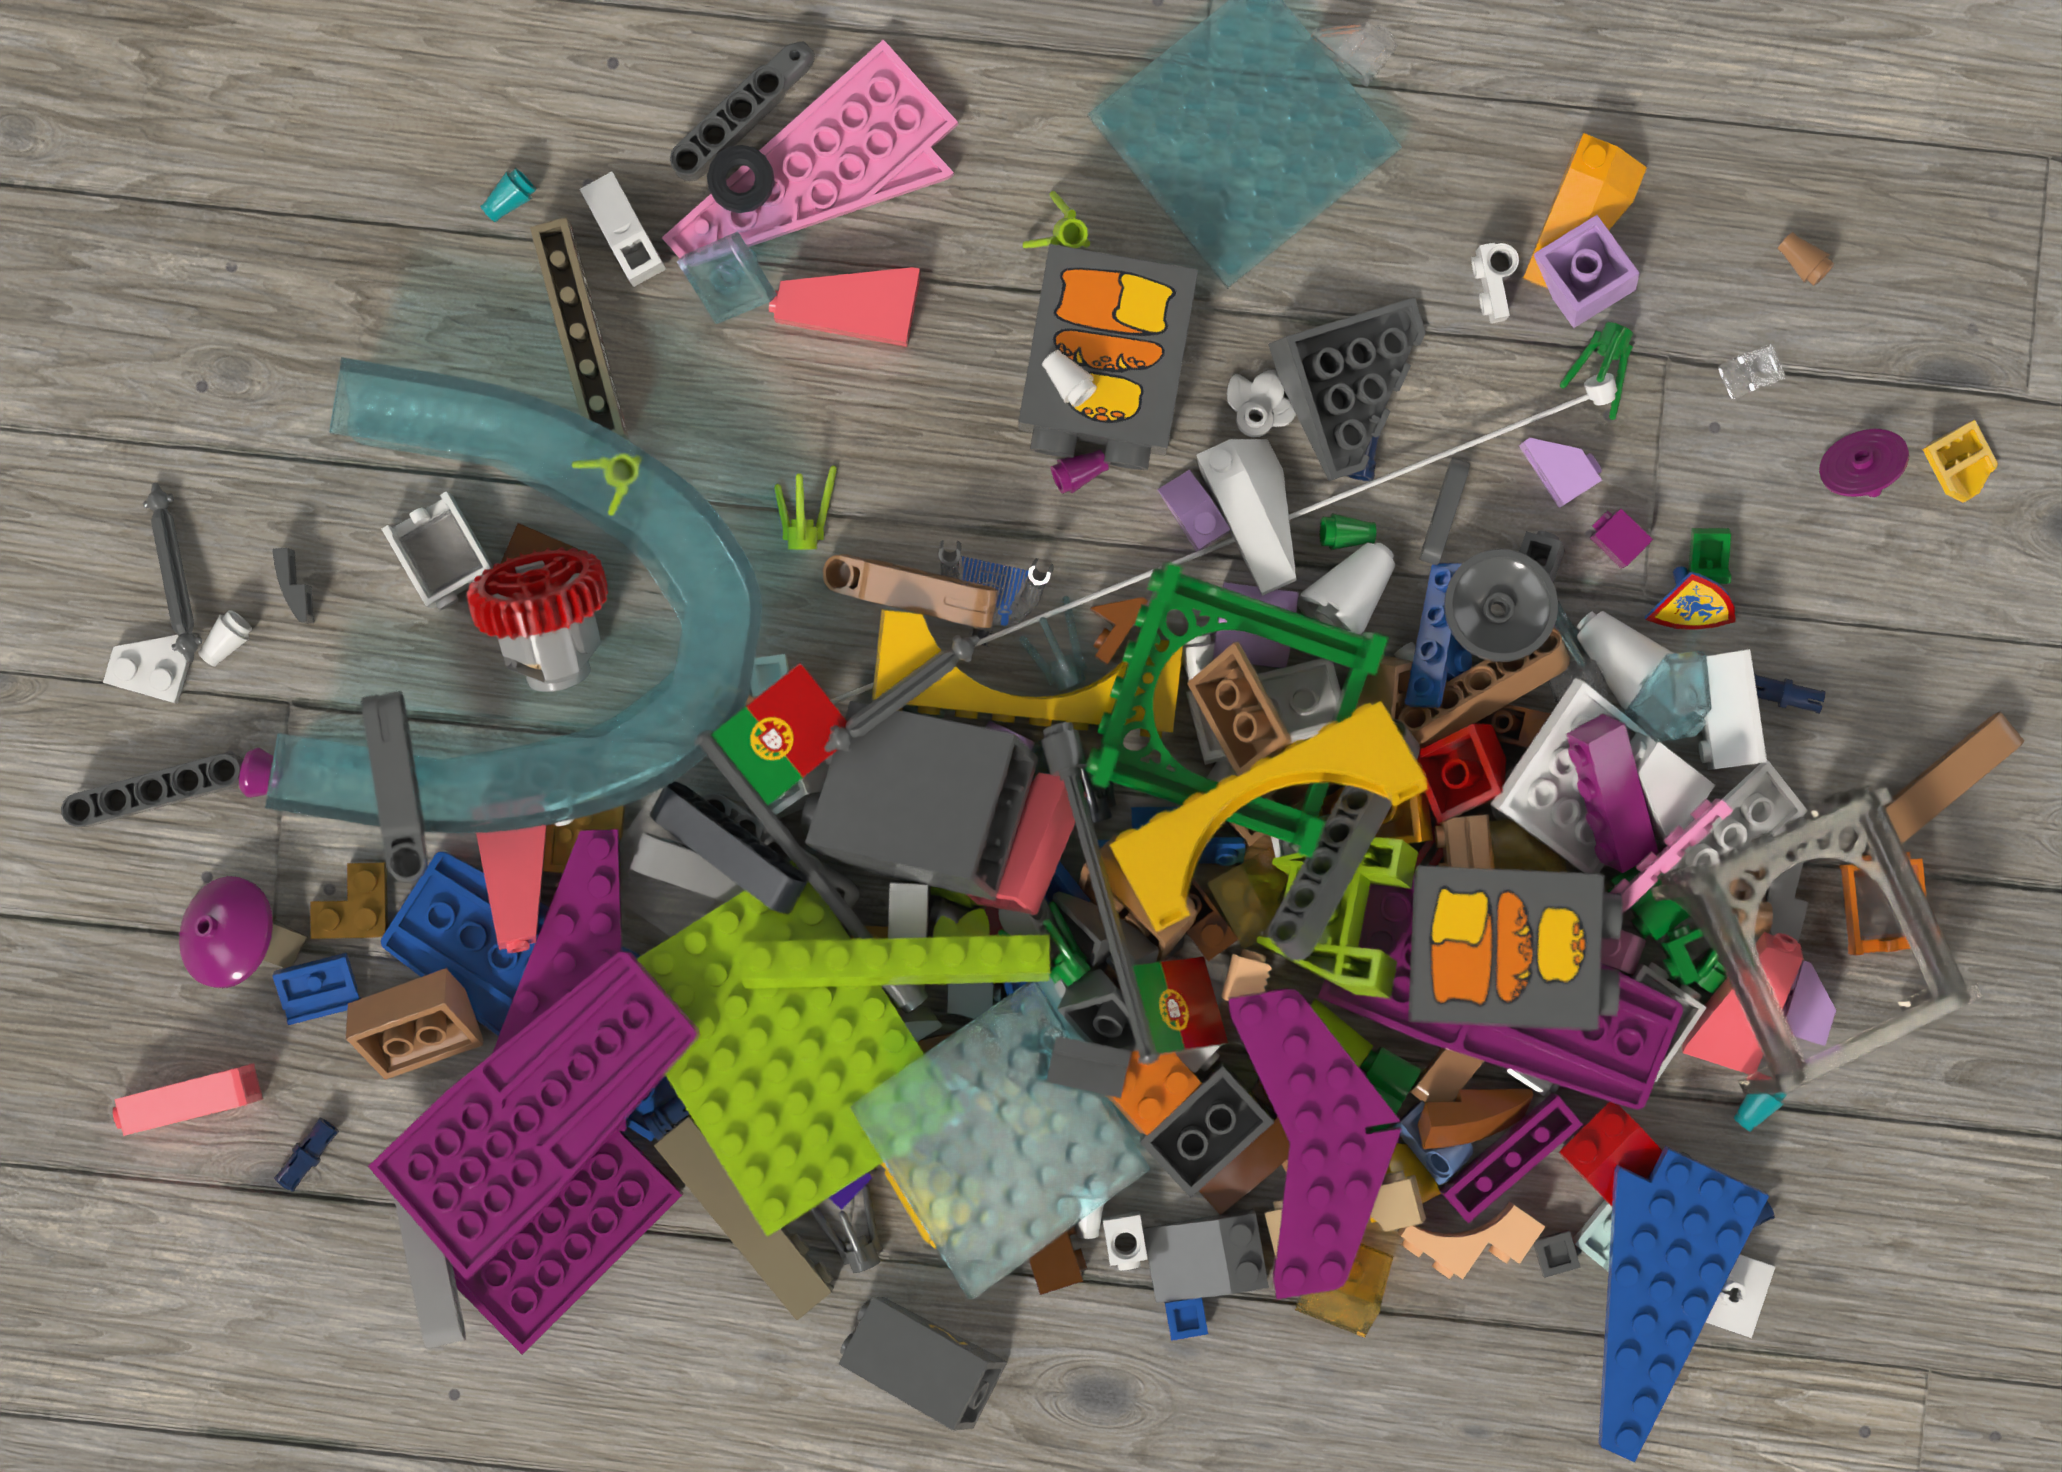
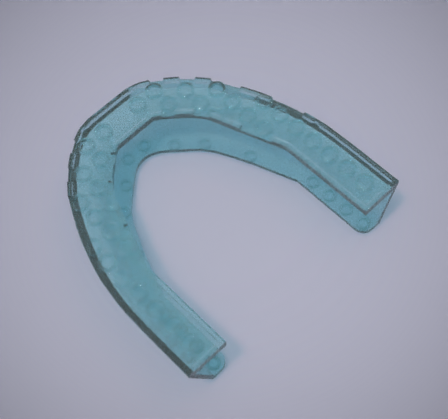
M341 359L329 433L352 437L357 443L366 446L488 465L501 470L563 504L622 542L640 559L674 609L682 626L677 662L674 670L627 709L606 722L590 729L548 740L454 758L436 759L414 755L425 832H500L550 825L585 817L638 801L675 781L702 761L707 754L700 745L695 746L696 736L704 730H716L747 704L762 620V596L755 572L737 539L709 502L689 482L641 448L598 423L551 402L487 382L355 359ZM620 454H626L632 458L640 456L642 462L638 465V476L632 483L627 485V493L623 496L613 516L608 514V509L616 493V487L611 486L606 481L604 469L572 467V462L576 460L601 459L602 457L610 460ZM278 733L265 808L380 827L368 747Z

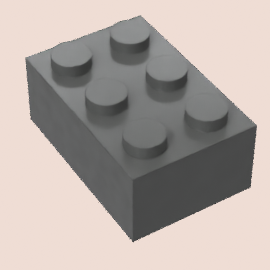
M1224 1061L1200 1081L1202 1085L1148 1136L1145 1134L1140 1136L1139 1143L1190 1198L1274 1123V1115Z

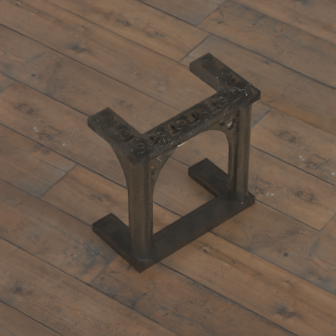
M1869 784L1859 789L1852 788L1843 793L1839 791L1820 800L1822 806L1811 811L1813 818L1807 820L1805 815L1783 824L1786 831L1775 836L1772 831L1761 834L1751 839L1753 846L1742 852L1739 846L1718 855L1720 862L1710 867L1704 862L1694 867L1689 865L1682 869L1678 867L1659 876L1661 883L1650 888L1655 901L1670 899L1676 902L1701 928L1725 970L1768 1066L1738 1080L1744 1094H1782L1790 1092L1983 997L1977 983L1966 984L1884 805L1893 801L1887 787L1873 790ZM1846 826H1851L1856 831L1857 840L1854 848L1847 853L1840 848L1839 837ZM1829 834V847L1824 850L1820 849L1817 845V840L1823 841ZM1867 843L1870 850H1866V852L1872 857V861L1869 862L1864 861L1861 857V854L1867 847ZM1789 850L1794 853L1793 861L1787 859L1786 854ZM1777 856L1778 862L1771 858ZM1828 858L1840 860L1858 867L1873 878L1881 887L1891 903L1929 987L1898 1002L1903 1013L1805 1060L1758 957L1755 943V922L1764 894L1780 874L1803 861ZM1761 866L1765 869L1766 873L1764 878L1757 880L1752 874L1744 871H1760ZM1739 879L1748 883L1753 891L1752 897L1747 901L1738 900L1733 897L1729 891V884L1732 880ZM1731 908L1745 910L1746 918L1742 923L1738 919L1739 913L1733 914Z

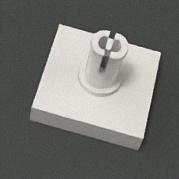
M1740 1254L1706 1323L1752 1338L1775 1266Z

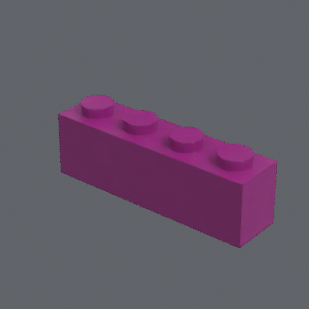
M1601 714L1566 733L1570 746L1568 754L1576 768L1579 779L1577 787L1585 801L1588 812L1586 820L1593 831L1596 842L1594 849L1600 862L1624 873L1638 865L1650 852H1653L1655 855L1659 853L1625 724L1605 714Z
M1551 1093L1447 1182L1439 1191L1461 1217L1469 1223L1583 1124L1558 1095Z

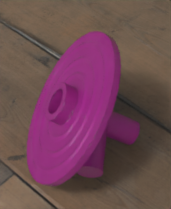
M1867 429L1854 432L1838 440L1826 451L1819 466L1820 478L1827 489L1838 495L1878 497L1884 488L1894 483L1905 471L1909 462V449L1904 439L1892 431Z

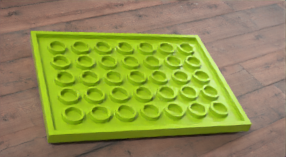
M790 861L791 864L797 867L793 861ZM809 881L790 914H782L772 910L745 890L637 958L700 1031L699 1038L670 1069L666 1077L767 1237L961 1113L959 1107L880 985L744 988L741 980V942L850 939L832 909Z

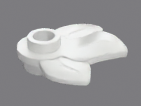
M1268 370L1261 373L1254 379L1253 383L1239 374H1234L1230 379L1227 389V401L1237 412L1236 423L1238 428L1249 437H1261L1267 434L1271 427L1286 426L1296 416L1289 398H1283L1285 390L1276 370ZM1256 413L1261 416L1262 420L1254 422L1249 418V415Z

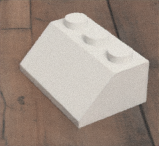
M1750 649L1692 659V667H1688V681L1690 688L1696 689L1698 704L1693 705V714L1696 726H1702L1703 741H1699V754L1702 763H1707L1708 770L1767 762Z

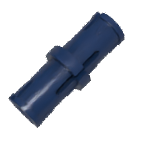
M1754 673L1755 685L1763 687H1756L1757 698L1776 702L1778 707L1786 709L1788 705L1820 714L1823 705L1820 702L1808 699L1824 702L1826 693L1824 690L1820 691L1795 685L1793 680L1786 678L1784 681H1779Z
M319 1118L306 1138L301 1143H296L293 1147L294 1153L274 1177L275 1181L285 1189L294 1192L312 1166L316 1167L321 1161L319 1157L339 1133V1130L327 1120Z

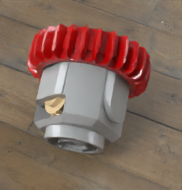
M548 547L542 552L534 550L531 554L523 555L520 553V557L514 559L507 558L506 562L502 564L495 563L493 569H484L482 575L475 577L474 582H471L467 592V601L472 620L480 632L486 633L490 637L495 635L498 637L506 667L513 672L526 676L530 688L543 692L558 691L582 682L590 674L589 659L601 644L594 611L602 608V604L606 602L609 593L604 568L601 561L594 554H588L585 550L578 552L574 547L568 551L563 547L551 551Z

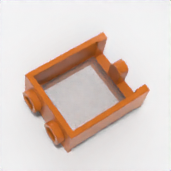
M1910 851L1887 854L1888 861L1874 862L1873 855L1850 857L1851 864L1839 865L1842 874L1848 954L1864 955V953L1895 952L1902 949L1931 948L1923 858H1911Z

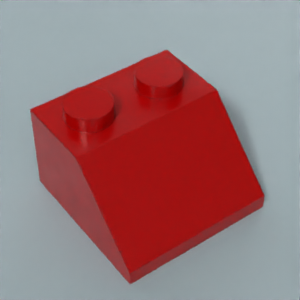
M1471 724L1420 750L1416 762L1425 776L1427 784L1425 793L1438 824L1450 820L1503 793L1506 757L1491 724Z
M1609 1102L1559 1151L1560 1156L1611 1207L1613 1202L1614 1170L1616 1166L1619 1165L1646 1178L1653 1171L1662 1153V1149L1624 1109L1613 1102Z

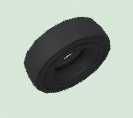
M745 145L730 146L719 152L710 163L707 173L708 189L716 203L724 209L736 213L751 212L764 205L772 194L775 182L773 168L766 156L756 148ZM737 165L748 166L755 174L754 185L744 193L733 192L727 186V173Z

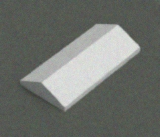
M1768 760L1767 762L1760 763L1722 799L1733 811L1724 820L1719 817L1712 824L1713 828L1710 830V833L1693 847L1689 846L1685 850L1686 854L1664 874L1667 880L1698 912L1725 888L1727 861L1742 860L1754 862L1808 811Z

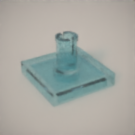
M738 231L691 251L677 261L715 324L769 303L777 295L758 265V258L755 252L747 247Z

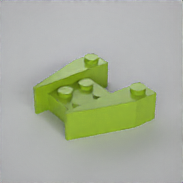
M1374 837L1314 950L1305 959L1298 961L1289 959L1271 938L1257 936L1256 942L1274 954L1354 994L1391 999L1397 961L1381 950L1358 948L1370 884L1411 888L1418 852L1403 840ZM1294 853L1273 858L1272 864L1289 876L1285 896L1307 856Z

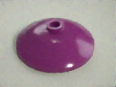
M226 876L211 881L193 897L182 918L179 932V948L186 970L196 981L214 988H229L245 981L257 970L268 951L273 930L272 911L264 892L255 883L247 879Z

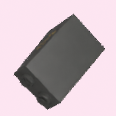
M873 1297L871 1301H866L859 1311L857 1320L860 1323L854 1334H849L841 1346L840 1353L843 1356L838 1364L953 1431L973 1429L1008 1362L885 1297Z

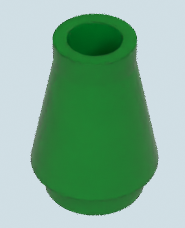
M1332 513L1330 517L1323 516L1321 519L1319 530L1321 546H1329L1330 550L1364 545L1366 543L1374 544L1376 541L1377 528L1375 522H1366Z

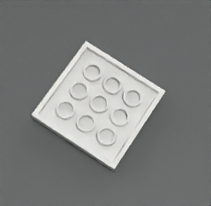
M1575 678L1503 785V793L1496 796L1491 805L1582 874H1599L1604 864L1600 862L1595 853L1594 847L1596 842L1593 831L1586 820L1588 812L1584 798L1577 787L1579 779L1575 765L1570 760L1568 754L1570 746L1566 733L1601 714H1605L1625 724L1629 742L1636 732L1652 739L1655 738L1589 685Z

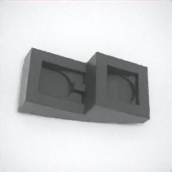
M289 548L272 549L277 579L288 606L299 622L314 624L312 586L306 584L297 585L295 550Z

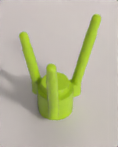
M1051 191L1049 195L1064 214V218L1057 221L1054 225L1053 236L1024 241L1022 243L1023 248L1049 246V244L1077 249L1089 247L1090 241L1087 239L1088 230L1085 223L1076 219V211L1070 209L1055 191Z
M620 454L610 460L605 457L601 459L576 460L572 462V467L604 469L606 481L611 486L616 487V493L608 509V514L613 516L623 496L627 493V485L637 478L639 472L638 465L642 462V458L640 456L632 458L629 455Z
M831 466L829 469L816 527H814L813 519H805L803 475L801 473L796 474V519L791 520V525L781 485L776 484L774 486L783 527V540H788V550L818 549L817 540H824V525L835 483L836 466Z

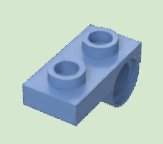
M1421 1101L1415 1104L1393 1127L1402 1128L1400 1132L1401 1138L1440 1185L1447 1182L1473 1155V1147L1471 1143L1446 1148L1423 1149L1418 1128V1122L1425 1106L1424 1102Z

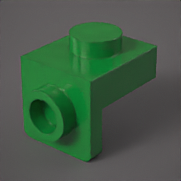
M1729 528L1691 529L1689 573L1692 571L1703 575L1720 585L1731 583L1732 575L1729 571L1731 531Z
M1685 924L1669 931L1667 934L1670 939L1660 943L1667 957L1663 960V965L1669 978L1672 981L1677 979L1678 983L1682 985L1699 980V976L1684 944L1704 935L1701 928L1690 929L1689 925Z

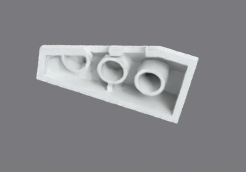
M1230 439L1197 454L1201 475L1221 515L1231 529L1230 533L1262 596L1296 581L1284 472L1268 439Z

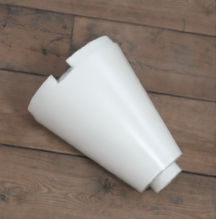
M1366 543L1301 592L1297 603L1301 613L1304 616L1361 635L1395 568L1392 551L1381 543Z
M1593 611L1590 612L1577 625V628L1580 630L1577 639L1621 707L1629 713L1644 704L1655 693L1653 690L1661 682L1664 684L1681 663L1676 654L1604 611L1599 612L1597 615Z

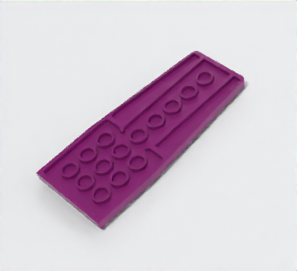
M1414 876L1411 888L1370 884L1358 948L1381 950L1397 961L1391 999L1357 995L1326 979L1317 998L1432 1045L1632 1109H1642L1646 1105L1683 1013V1007L1679 1002L1619 972L1620 987L1617 1016L1599 1015L1598 1029L1593 1031L1408 1022ZM1600 963V969H1611V970H1614V969H1612V968H1610V967H1608V966H1606V965Z
M619 952L449 1088L368 1165V1168L465 1280H468L558 1196L700 1036V1031L632 953Z

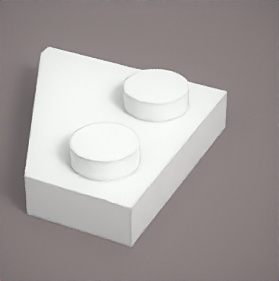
M178 635L115 646L110 656L103 683L178 703L190 663L186 661L183 654L172 650L171 645L175 644Z

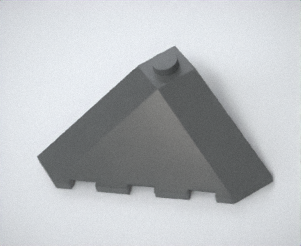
M1415 297L1289 335L1268 344L1279 380L1328 481L1362 471L1367 465L1370 457L1365 455L1366 449L1372 436H1380L1390 414V411L1385 408L1393 391H1400L1411 365L1406 363L1413 345H1421L1426 333Z

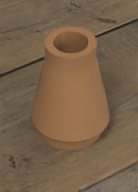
M1793 232L1777 248L1786 257L1803 282L1806 283L1808 281L1813 286L1817 285L1834 266V263L1829 259L1830 254L1799 238Z

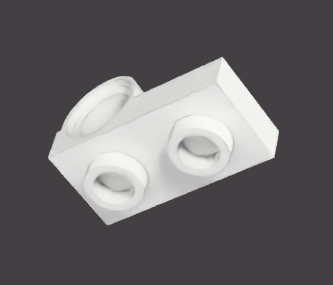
M1494 242L1480 245L1475 251L1476 256L1472 257V268L1475 278H1481L1484 293L1479 294L1481 311L1483 315H1489L1491 324L1502 322L1510 316L1503 281L1507 280L1517 269L1519 256L1517 251L1509 244H1495ZM1495 254L1505 256L1509 262L1508 270L1504 272L1495 270L1490 262L1491 256Z

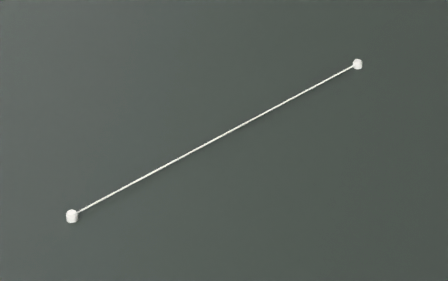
M1606 373L1604 381L1601 383L1597 382V375L1592 376L1584 383L1586 395L1289 514V520L1588 399L1593 400L1595 405L1608 404L1616 398L1617 387L1614 376ZM1233 537L1170 563L1180 565L1232 544L1235 540ZM1153 570L982 638L976 646L1150 577ZM873 683L833 698L831 702L836 704L873 688ZM702 751L574 803L570 793H560L549 798L543 804V808L549 821L554 822L556 826H563L576 818L575 812L578 807L707 756L705 751Z

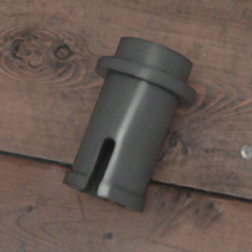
M943 897L941 900L933 899L928 920L935 922V926L940 916L943 915L958 923L964 915L976 909L945 902L946 898Z

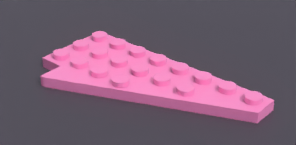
M882 40L759 150L771 164L775 181L772 194L764 205L751 212L736 213L724 209L716 203L710 194L667 232L662 239L687 267H691L948 180L954 176V172L932 148L958 125V121L893 49ZM742 165L726 180L727 186L733 192H747L754 185L755 174L748 166Z

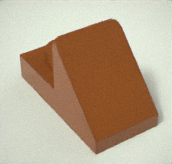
M1139 597L1090 608V611L1114 626L1111 631L1104 628L1093 647L1098 649V652L1094 658L1108 665L1134 625L1141 604L1147 605L1148 600Z

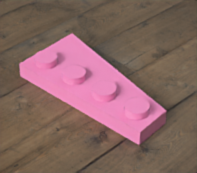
M1716 798L1712 803L1705 799L1690 814L1694 820L1685 829L1678 825L1663 840L1667 846L1657 856L1650 852L1636 866L1640 872L1630 882L1624 878L1609 892L1621 893L1622 914L1658 881L1657 877L1662 872L1665 874L1686 854L1685 850L1689 846L1693 847L1705 838L1713 828L1712 824L1719 817L1724 820L1733 811L1722 799Z

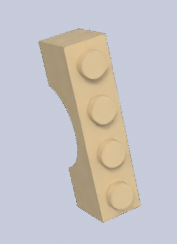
M1398 1171L1384 1176L1370 1216L1378 1222L1385 1232L1421 1224L1426 1220L1415 1175L1405 1177L1404 1171ZM1283 1199L1274 1201V1208L1265 1212L1275 1256L1277 1255Z

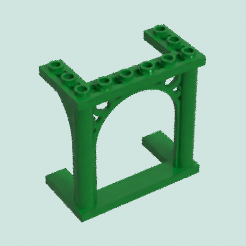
M1169 562L1163 563L1161 568L1157 567L1152 571L1147 590L1153 591L1149 605L1141 604L1134 625L1141 627L1136 642L1129 640L1122 661L1128 663L1124 677L1116 676L1110 693V697L1116 699L1112 712L1104 711L1097 731V733L1103 734L1099 749L1092 747L1087 759V767L1085 769L1090 773L1089 778L1092 783L1106 788L1109 781L1181 806L1190 796L1197 793L1206 794L1217 788L1219 782L1191 772L1172 757L1161 741L1154 721L1153 699L1160 673L1171 656L1179 648L1196 637L1214 631H1244L1350 667L1331 722L1337 721L1338 723L1351 717L1355 711L1367 674L1376 675L1388 638L1368 632H1362L1359 635L1182 574L1183 567ZM1176 609L1185 615L1188 622V630L1183 636L1174 635L1169 630L1166 616L1170 610ZM1192 609L1201 611L1199 616L1210 617L1205 626L1200 627L1196 625V617ZM1218 618L1225 619L1227 622L1218 623ZM1158 627L1162 634L1169 639L1168 648L1163 652L1158 651L1155 647V644L1160 645L1161 641L1157 633ZM1148 656L1151 658L1154 666L1146 665ZM1148 672L1154 677L1153 681L1149 684L1143 681V675ZM1138 687L1145 690L1144 693L1135 696ZM1142 706L1145 710L1143 720L1133 721L1125 725L1126 720L1135 716L1137 712L1133 708ZM1145 729L1150 733V740L1142 749L1129 750L1124 746V738L1130 731ZM1153 749L1159 751L1161 755L1159 764L1152 761L1151 758H1149V763L1140 760L1148 756ZM1170 764L1175 771L1168 770L1166 767ZM1310 782L1301 810L1259 796L1239 808L1226 821L1289 842L1288 846L1295 852L1312 858L1325 823L1318 815L1330 783Z

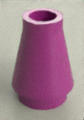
M1099 449L1092 453L1074 456L1073 458L1058 459L1057 464L1050 468L1058 490L1062 494L1068 491L1073 494L1099 474L1109 470L1108 464L1104 463L1105 455Z

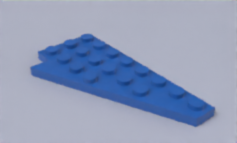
M1667 1146L1664 1147L1649 1179L1619 1165L1614 1170L1598 1443L1602 1448L1632 1462L1636 1461L1769 1197L1766 1192Z

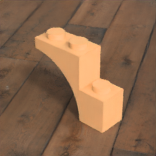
M1509 1201L1497 1216L1472 1230L1459 1233H1438L1412 1225L1400 1228L1397 1233L1404 1238L1401 1245L1411 1253L1420 1257L1424 1252L1433 1258L1435 1262L1432 1267L1449 1279L1454 1274L1464 1279L1488 1242L1492 1244L1488 1251L1506 1264L1512 1258L1520 1264L1545 1226Z

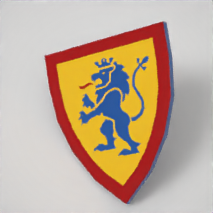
M1683 566L1673 570L1676 587L1645 616V620L1658 625L1686 630L1715 628L1736 622L1735 607L1729 593L1720 584L1692 571L1688 574L1687 568Z

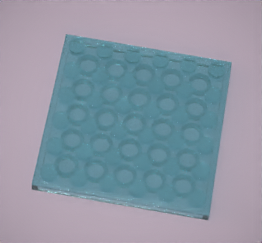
M1283 0L1227 1L1089 112L1087 116L1227 289L1402 148Z
M1027 982L850 1106L967 1298L970 1299L976 1298L1151 1170L1106 1095L1046 1083L1055 1037L1072 1038L1038 982Z

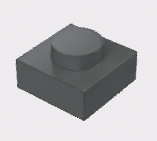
M1569 1230L1537 1238L1533 1244L1544 1278L1581 1268Z

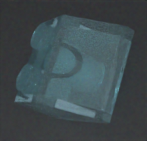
M1702 651L1667 654L1630 703L1624 714L1655 742L1696 736L1706 724L1704 718L1712 709L1707 656Z

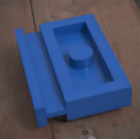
M347 953L276 970L272 975L282 1008L287 1016L288 1025L347 1011L348 1003L361 999Z

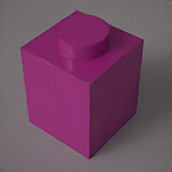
M1621 508L1613 514L1608 510L1603 513L1592 525L1596 532L1590 537L1620 569L1627 567L1653 540Z

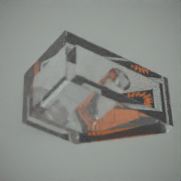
M1369 22L1319 27L1312 32L1309 39L1313 46L1366 88L1392 57L1398 46L1393 42L1395 37L1389 30L1381 25L1374 27Z

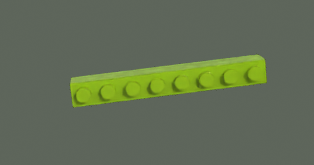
M1049 935L741 942V980L744 988L1049 981L1050 977Z

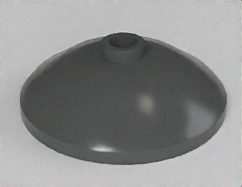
M1493 549L1472 556L1455 571L1445 592L1444 611L1452 635L1467 651L1485 660L1508 662L1530 655L1548 639L1557 619L1558 598L1550 576L1539 563L1517 551ZM1499 604L1502 606L1503 615L1495 616L1491 612V605Z

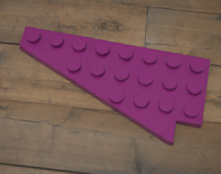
M619 829L585 830L579 832L492 1054L617 953L623 952ZM627 1119L616 1131L628 1130Z

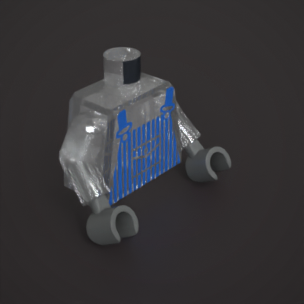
M944 540L939 544L940 575L990 586L999 590L992 627L981 628L971 626L969 637L977 635L979 639L992 635L993 627L1007 629L1011 624L1021 623L1038 606L1046 582H1048L1054 570V566L1051 564L1047 572L1038 571L1036 564L1039 558L1034 559L1029 570L961 556L962 545L959 541H957L956 551L951 553L944 550ZM990 641L979 646L989 647Z

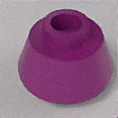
M259 747L248 751L243 759L240 770L239 788L241 792L248 798L272 794L275 788L280 789L285 773L284 767L279 766L278 758Z

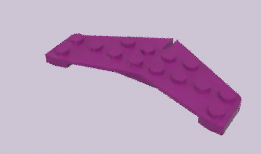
M1283 988L1228 997L1230 1016L1290 1144L1277 1255L1273 1270L1276 1299L1336 1290L1342 1287L1348 1279L1402 1129L1401 1127L1366 1132L1365 1127L1399 1122L1400 1120L1298 991L1291 988Z

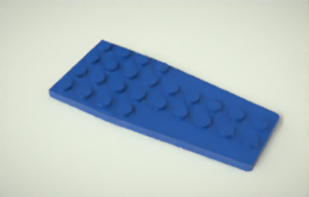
M447 852L435 854L425 874L420 877L381 938V946L420 977L447 968L465 988L476 1020L497 1036L501 1032L535 946V943L529 944L530 949L517 953H508L507 949L499 950L484 872ZM540 902L537 938L550 906ZM623 945V952L632 953L636 959L642 956ZM666 1075L627 1117L628 1127L651 1142L655 1136L641 1116L653 1111L657 1106L660 1108L678 1095Z

